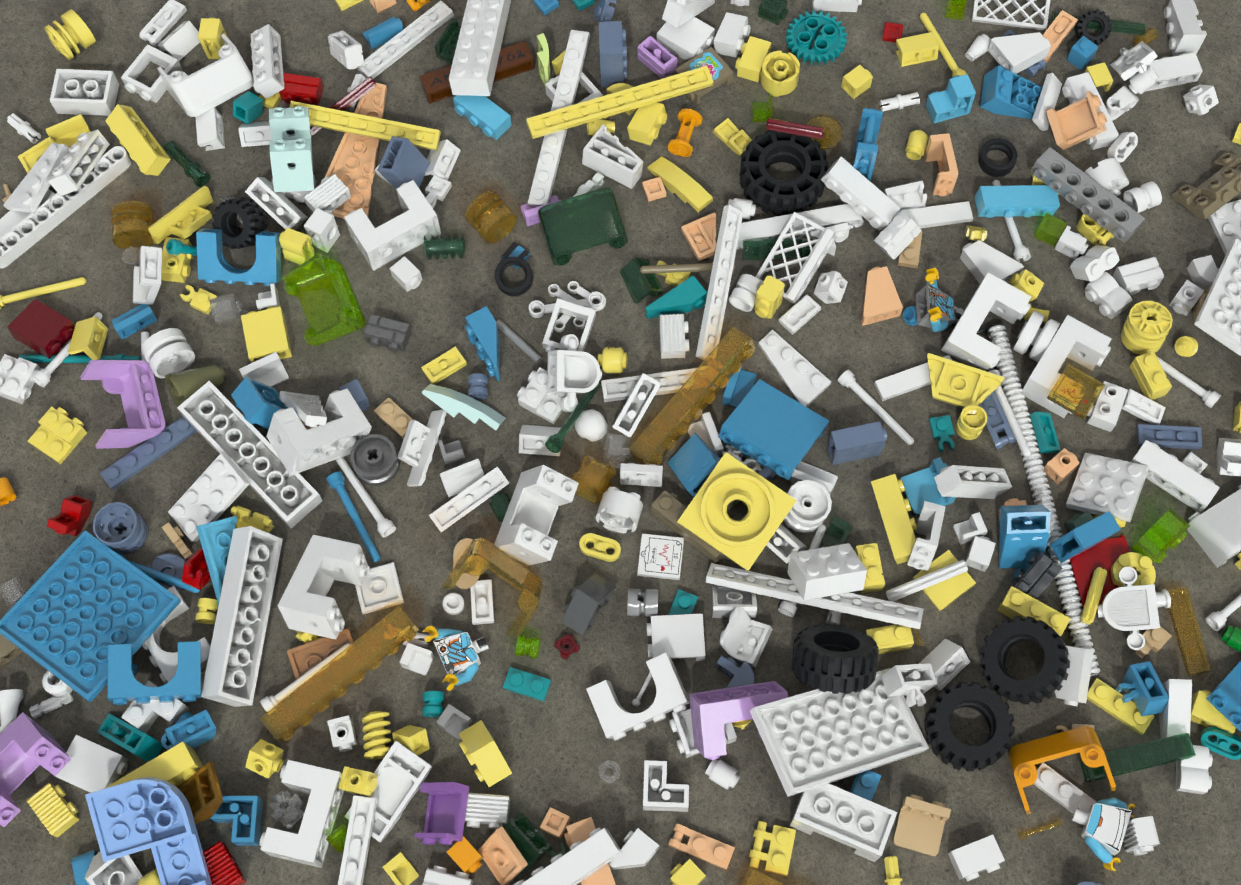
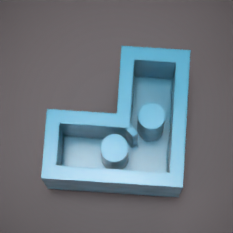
M968 74L954 76L949 79L946 90L936 91L928 95L926 108L933 123L970 113L976 92Z

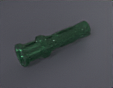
M168 141L164 145V150L184 168L185 174L194 180L197 187H203L209 182L210 174L204 172L200 164L192 161L174 141Z

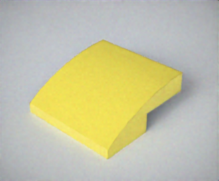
M948 550L931 562L928 571L921 570L913 579L958 562V560ZM964 572L927 587L923 591L936 608L941 611L975 586L976 582L968 572Z

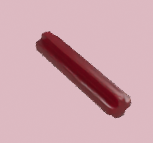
M771 118L767 120L766 124L767 130L822 139L824 134V128Z

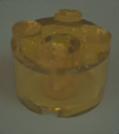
M585 456L578 473L575 472L571 477L572 480L579 483L575 495L594 505H598L597 502L601 501L603 493L613 486L610 480L611 477H616V469L594 457Z

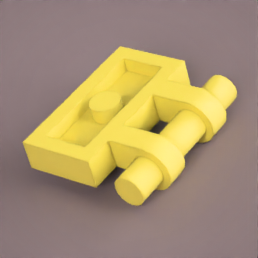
M758 821L757 829L754 830L753 834L755 838L753 850H750L749 854L751 858L749 867L758 869L759 862L762 860L766 861L765 871L787 876L796 830L774 825L772 833L766 832L767 823ZM764 840L770 841L768 854L762 852Z

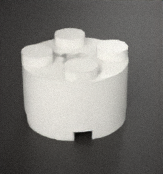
M1115 158L1098 162V167L1095 169L1090 167L1084 172L1116 197L1121 194L1120 190L1129 184L1124 170Z
M609 487L608 491L602 495L596 514V521L598 523L602 521L604 523L603 527L611 531L626 533L627 530L632 529L631 532H634L643 508V504L640 501L641 496L634 492L627 493L620 491L616 487Z

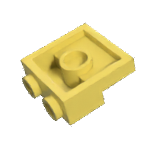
M51 406L38 421L40 427L29 438L28 442L61 465L87 432L83 428L84 424L79 419L74 417L71 420L67 417L69 414L64 409L58 407L56 410Z

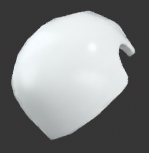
M590 409L582 411L575 419L574 427L581 438L595 442L602 439L607 433L608 424L600 412Z

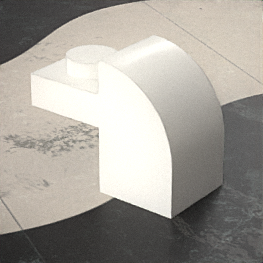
M1212 255L1193 259L1187 270L1194 284L1206 291L1212 286L1219 268L1217 269Z
M1219 438L1217 446V471L1220 475L1241 476L1240 439Z

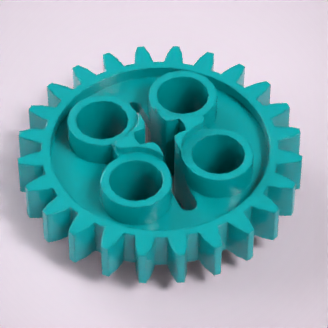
M813 10L810 15L806 11L805 16L799 14L798 19L793 18V23H789L786 33L787 48L791 49L793 55L797 54V59L803 58V63L808 60L811 66L813 62L820 66V62L823 61L827 65L828 59L834 62L835 57L839 58L840 53L844 52L847 33H845V27H841L842 21L836 22V16L830 18L829 12L823 15L822 10L819 14H816V11ZM823 26V28L820 30V35H818L820 27ZM813 40H815L813 48L809 50L813 44Z

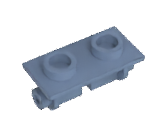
M599 0L598 5L594 9V20L602 22L612 21L615 8L609 6V2L616 4L617 0Z

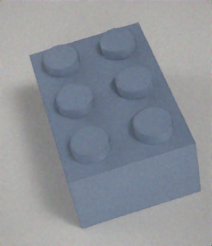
M622 21L599 22L601 87L624 83V79H627L626 29H622Z

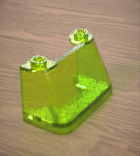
M317 253L283 277L286 292L291 296L299 298L310 327L304 332V338L309 345L319 346L358 331L366 325L365 318L347 274L338 261Z

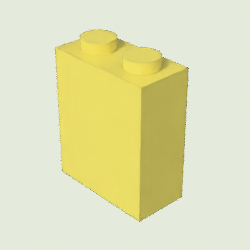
M269 307L266 310L251 311L241 315L248 357L251 363L274 352H277L280 359L292 357L285 316L281 307Z

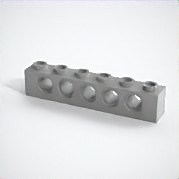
M1051 147L1036 160L1031 170V173L1037 179L1042 180L1053 191L1059 193L1069 203L1075 205L1082 213L1088 215L1099 226L1104 227L1123 243L1129 240L1145 220L1143 216Z

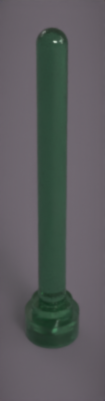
M599 380L593 390L585 393L558 433L551 435L545 442V446L549 451L553 453L560 452L564 446V437L600 388L601 380Z

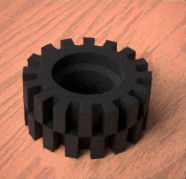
M1097 9L1086 12L1077 21V27L1075 28V32H1077L1076 37L1081 38L1084 36L1096 45L1101 44L1110 36L1112 31V21H1109V15L1106 16L1104 11L1099 12L1100 10ZM1090 21H1096L1100 24L1099 34L1091 35L1087 32L1086 27Z

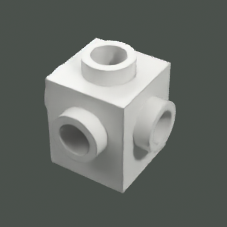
M1200 84L1191 88L1190 92L1183 96L1188 112L1198 115L1206 114L1209 112V109L1219 103L1215 88L1211 85Z
M837 271L821 273L814 294L826 304L841 302L848 282Z

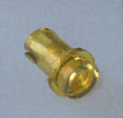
M1150 28L1144 34L1136 36L1134 46L1141 41L1148 45L1158 38V33L1152 36L1157 31L1154 28Z

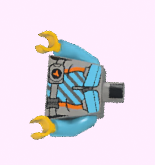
M931 268L926 270L927 275L925 279L927 285L915 294L917 324L931 328L933 332L946 330L951 324L956 325L961 314L955 312L953 298L938 288L937 268Z

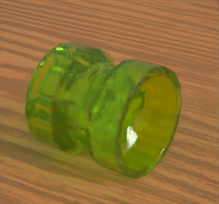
M519 634L515 656L529 655L530 658L537 659L541 638L533 637L530 639L526 635Z

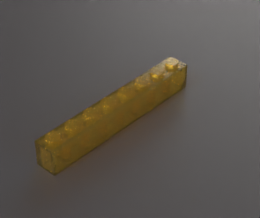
M735 327L731 328L629 448L634 459L643 465H659L662 462L666 453L675 447L677 440L682 435L687 433L690 425L701 416L705 407L714 401L716 394L726 387L729 379L740 370L744 361L753 355L755 345L751 337Z
M398 606L260 718L276 740H289L294 736V731L300 726L304 727L309 724L317 712L326 710L333 699L342 697L347 692L349 686L363 680L365 673L370 669L374 670L382 663L381 660L387 655L395 654L403 642L412 640L419 630L407 613Z

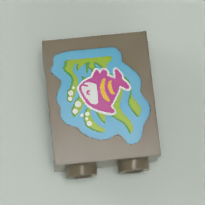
M712 47L675 69V75L700 67H708L714 82L713 86L686 93V97L690 101L693 100L696 105L700 103V98L719 85L725 83L728 86L733 83L734 72Z

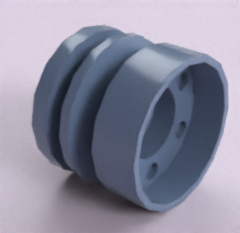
M114 502L105 505L97 512L93 521V532L98 540L113 551L130 554L140 549L146 542L148 525L144 518L125 503Z

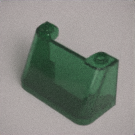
M610 187L551 203L538 210L539 227L553 266L567 264L574 252L607 242L610 247L616 249L622 248L628 243L616 198Z

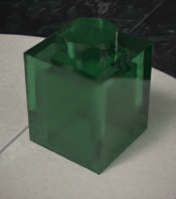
M763 0L759 6L758 17L779 25L780 21L785 20L789 11L787 9V1Z

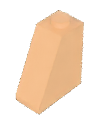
M887 266L882 268L874 267L867 273L861 318L862 326L901 315L903 306Z

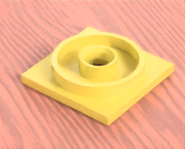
M725 452L677 523L749 571L797 500ZM734 500L743 501L748 508L747 516L739 521L731 519L727 513L728 504Z

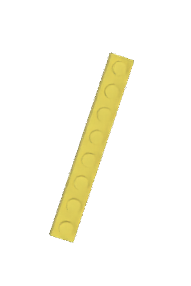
M295 101L290 103L289 108L296 106L308 107L310 126L390 141L392 136L407 138L416 147L436 151L441 135L440 130Z

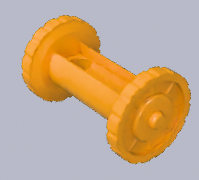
M681 109L677 115L678 120L681 122L675 140L669 141L667 148L674 155L689 157L693 152V147L689 142L694 127L701 125L703 118L695 110Z

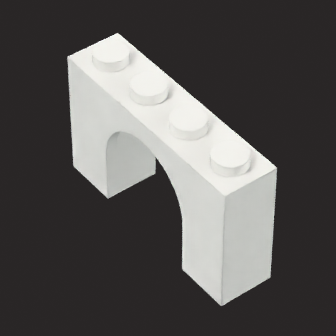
M175 586L169 588L168 591L178 597L181 602L142 645L145 650L149 649L152 655L149 658L155 667L159 666L162 671L159 676L164 684H167L177 671L178 652L163 651L160 646V634L163 627L169 621L189 609ZM205 637L199 640L201 642V670L207 667L211 647L210 642Z
M663 653L646 661L656 685V697L653 704L641 713L633 714L627 712L620 705L612 684L608 680H604L586 689L606 738H613L614 741L625 737V732L629 730L639 731L645 728V723L651 720L656 723L665 719V714L674 711L675 714L686 709L685 705L689 704L690 701L670 654Z

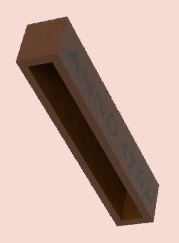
M526 41L500 49L493 82L535 69L534 58ZM452 65L433 72H427L420 76L421 85L429 104L454 96L449 82Z

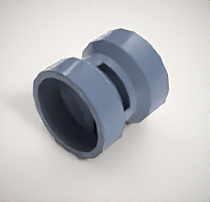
M475 373L468 376V385L470 386L468 396L476 400L488 397V389L486 388L488 384L487 375Z

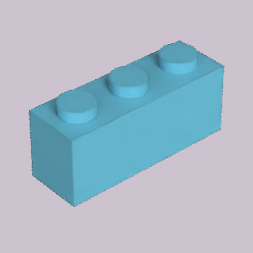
M456 95L453 98L455 111L460 116L464 115L473 126L480 127L487 137L492 136L497 140L512 126L511 116L485 96Z

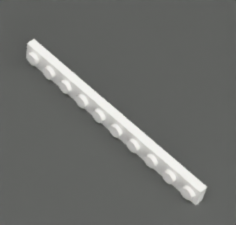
M571 30L551 111L574 104L590 40L589 32ZM567 129L544 136L528 199V205L531 207L542 206L550 202Z
M711 563L706 576V583L916 629H920L924 610L923 608L849 592L803 600L792 580Z

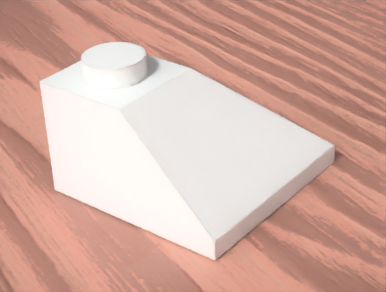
M101 851L93 857L85 875L89 885H138V881L142 877V874L129 855L103 862Z

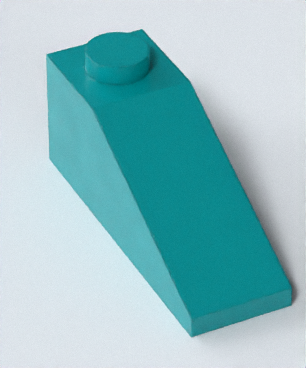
M691 276L645 307V317L650 319L660 317L661 314L673 315L692 312L696 308L701 309L706 304L708 292L694 276Z
M110 713L97 730V733L146 762L156 758L163 748L162 743Z

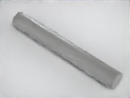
M499 319L496 322L497 328L535 363L538 364L542 360V357L503 321Z

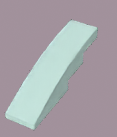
M429 384L422 391V394L453 417L461 413L474 424L481 419L494 430H497L506 419L482 402L455 390Z

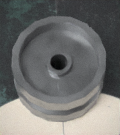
M369 434L361 437L354 444L350 460L357 477L363 483L370 486H382L394 479L399 471L400 461L397 458L398 455L393 443L387 437L379 434Z

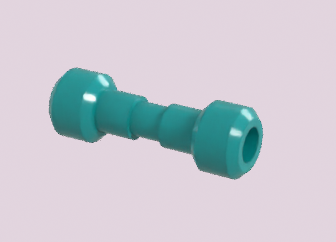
M170 239L167 242L166 250L171 255L178 256L181 253L197 256V246L192 247L182 244L177 239Z

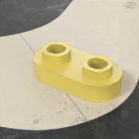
M588 533L583 535L579 542L580 550L583 554L607 562L616 561L621 554L620 544L616 540ZM588 543H593L594 547L589 549L586 547V545ZM613 549L614 553L610 555L606 551Z

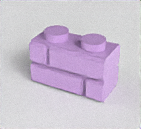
M649 36L637 47L638 59L658 77L663 79L675 73L677 58L670 54L652 36Z

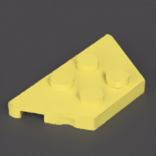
M931 353L927 355L932 397L934 399L961 408L969 405H979L1004 382L1005 377Z

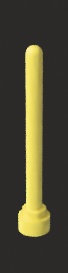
M921 13L920 19L927 31L933 32L939 45V51L952 71V78L957 75H966V71L959 69L927 14Z
M80 277L6 296L0 295V309L7 303L86 284V279Z

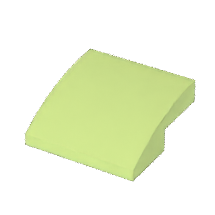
M544 33L537 35V60L539 75L545 85L551 79L548 43Z

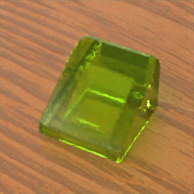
M344 823L326 837V840L338 853L344 851L348 829Z

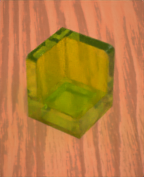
M947 0L945 18L963 20L967 0Z
M768 95V102H752V122H767L769 118L772 119V95Z
M1046 213L1034 238L1056 247L1067 223Z

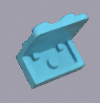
M941 457L932 460L929 468L900 478L905 487L904 494L909 500L913 513L917 516L920 515L924 501L946 506L954 503L956 497H942L937 489L934 477L940 474L943 468L947 467V464L942 462Z

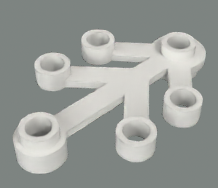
M576 281L568 283V291L571 294L577 293L584 299L576 300L561 290L557 284H551L548 287V293L551 297H558L561 300L596 311L602 310L606 305V298L602 293H590L579 286V283ZM573 285L577 286L575 290L570 289V287ZM556 288L557 292L553 293L550 290ZM539 300L532 301L529 304V313L534 318H540L544 313L553 312L556 303L544 305ZM594 300H598L600 303L593 304L592 302ZM535 309H540V310H541V311L538 312V313H534V312H533ZM563 314L557 319L554 330L556 332H563L566 328V323L572 316ZM575 317L573 320L574 327L576 329H583L585 327V320ZM580 320L583 324L577 325L576 322ZM561 323L563 327L557 328L556 325Z

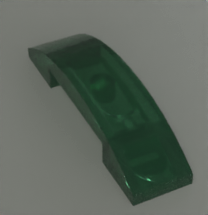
M779 237L743 240L742 260H762V258H767ZM792 237L785 238L782 242L783 249L795 246ZM795 238L797 245L808 242L807 238ZM809 246L798 249L800 258L809 256L811 252ZM796 249L785 252V257L798 259ZM782 254L775 255L773 258H783Z

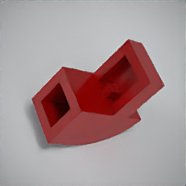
M77 495L64 498L60 515L48 519L47 527L54 529L58 534L77 536L82 531L90 515L93 501Z

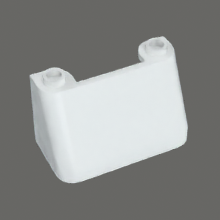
M1241 484L1238 486V491L1202 514L1199 511L1188 518L1190 522L1185 526L1217 568L1241 551Z

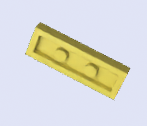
M1096 678L1088 690L1087 699L1140 735H1143L1155 716H1141L1133 701L1123 703L1122 698L1124 695Z

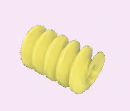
M382 711L366 713L362 719V723L365 724L362 730L364 733H367L363 736V740L367 742L363 748L368 751L364 754V758L367 760L384 759L386 753L391 748L386 747L385 744L392 741L390 738H385V735L391 733V730L384 729L385 726L390 725V721L384 720L385 717L390 716V713Z

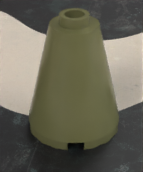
M216 365L165 375L166 384H171V391L169 392L177 407L208 381L218 388L224 383V378H226L222 367H217Z

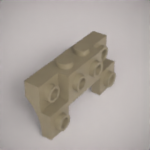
M1227 152L1222 154L1213 162V168L1219 170L1199 187L1187 184L1181 186L1172 194L1173 201L1185 206L1195 217L1206 220L1241 192V156Z

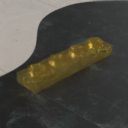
M1188 588L1170 589L1168 592L1171 597V607L1168 609L1187 676L1208 673L1211 671V667Z

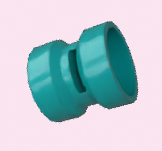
M427 691L422 693V700L425 702L422 708V716L440 717L444 712L442 707L444 692Z

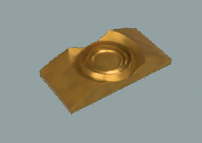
M210 761L177 787L184 794L190 805L195 825L211 818L223 801L215 766Z

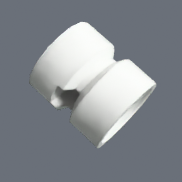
M1150 181L1142 184L1139 188L1135 187L1125 191L1123 199L1125 204L1137 213L1160 205L1162 195L1157 184Z
M742 274L736 288L733 289L729 297V302L742 311H752L755 305L756 293L763 283L752 275Z

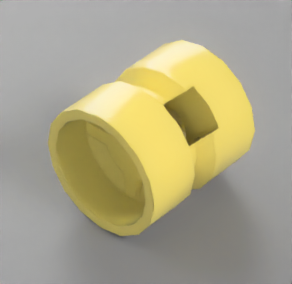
M978 405L965 407L956 422L957 434L965 440L978 438L987 423L985 410Z

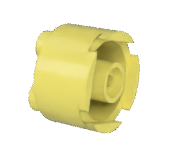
M774 51L765 57L761 70V84L772 96L787 95L797 87L800 63L796 56L789 52L786 54L782 53V51Z

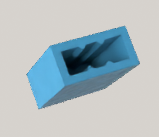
M1110 511L1073 529L1050 544L1060 563H1063L1101 543L1120 531L1121 528Z

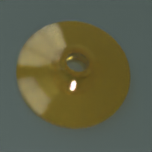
M819 115L807 121L806 125L824 128L825 136L822 139L811 137L813 141L816 140L821 145L820 149H830L841 140L842 128L834 118Z

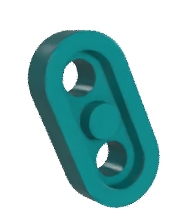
M1217 727L1203 729L1201 732V744L1203 747H1209L1210 751L1232 760L1241 759L1240 737ZM1209 735H1215L1216 737L1211 738ZM1231 744H1236L1238 746L1232 747Z

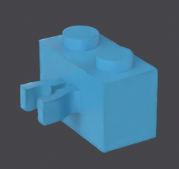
M1151 662L1130 665L1123 678L1124 683L1119 684L1117 687L1118 692L1125 691L1130 693L1124 694L1122 698L1123 703L1130 702L1133 699L1141 716L1162 713L1169 700V696Z

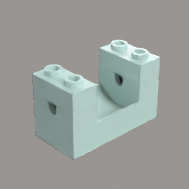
M276 107L269 109L271 141H269L274 192L314 190L312 141L308 107Z

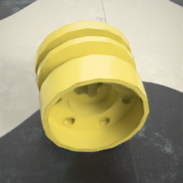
M69 9L60 16L64 25L54 20L52 21L54 28L47 25L44 29L54 47L68 60L74 58L72 51L76 55L80 54L77 44L87 49L96 42V39L84 21L75 11Z
M1141 301L1135 304L1121 331L1122 343L1127 349L1136 354L1143 355L1152 351L1158 352L1171 329L1173 322L1171 313L1165 306L1154 301Z

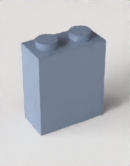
M392 136L377 171L395 189L399 188L403 183H408L414 180L419 188L430 162L409 139Z
M879 421L831 431L827 448L832 465L879 456L887 440L886 429L882 428Z

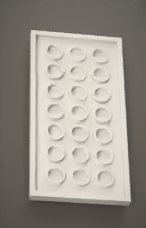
M891 668L876 672L875 681L867 689H862L857 693L834 694L829 691L822 692L816 689L760 705L750 710L787 797L929 749L904 695L887 696L881 676Z

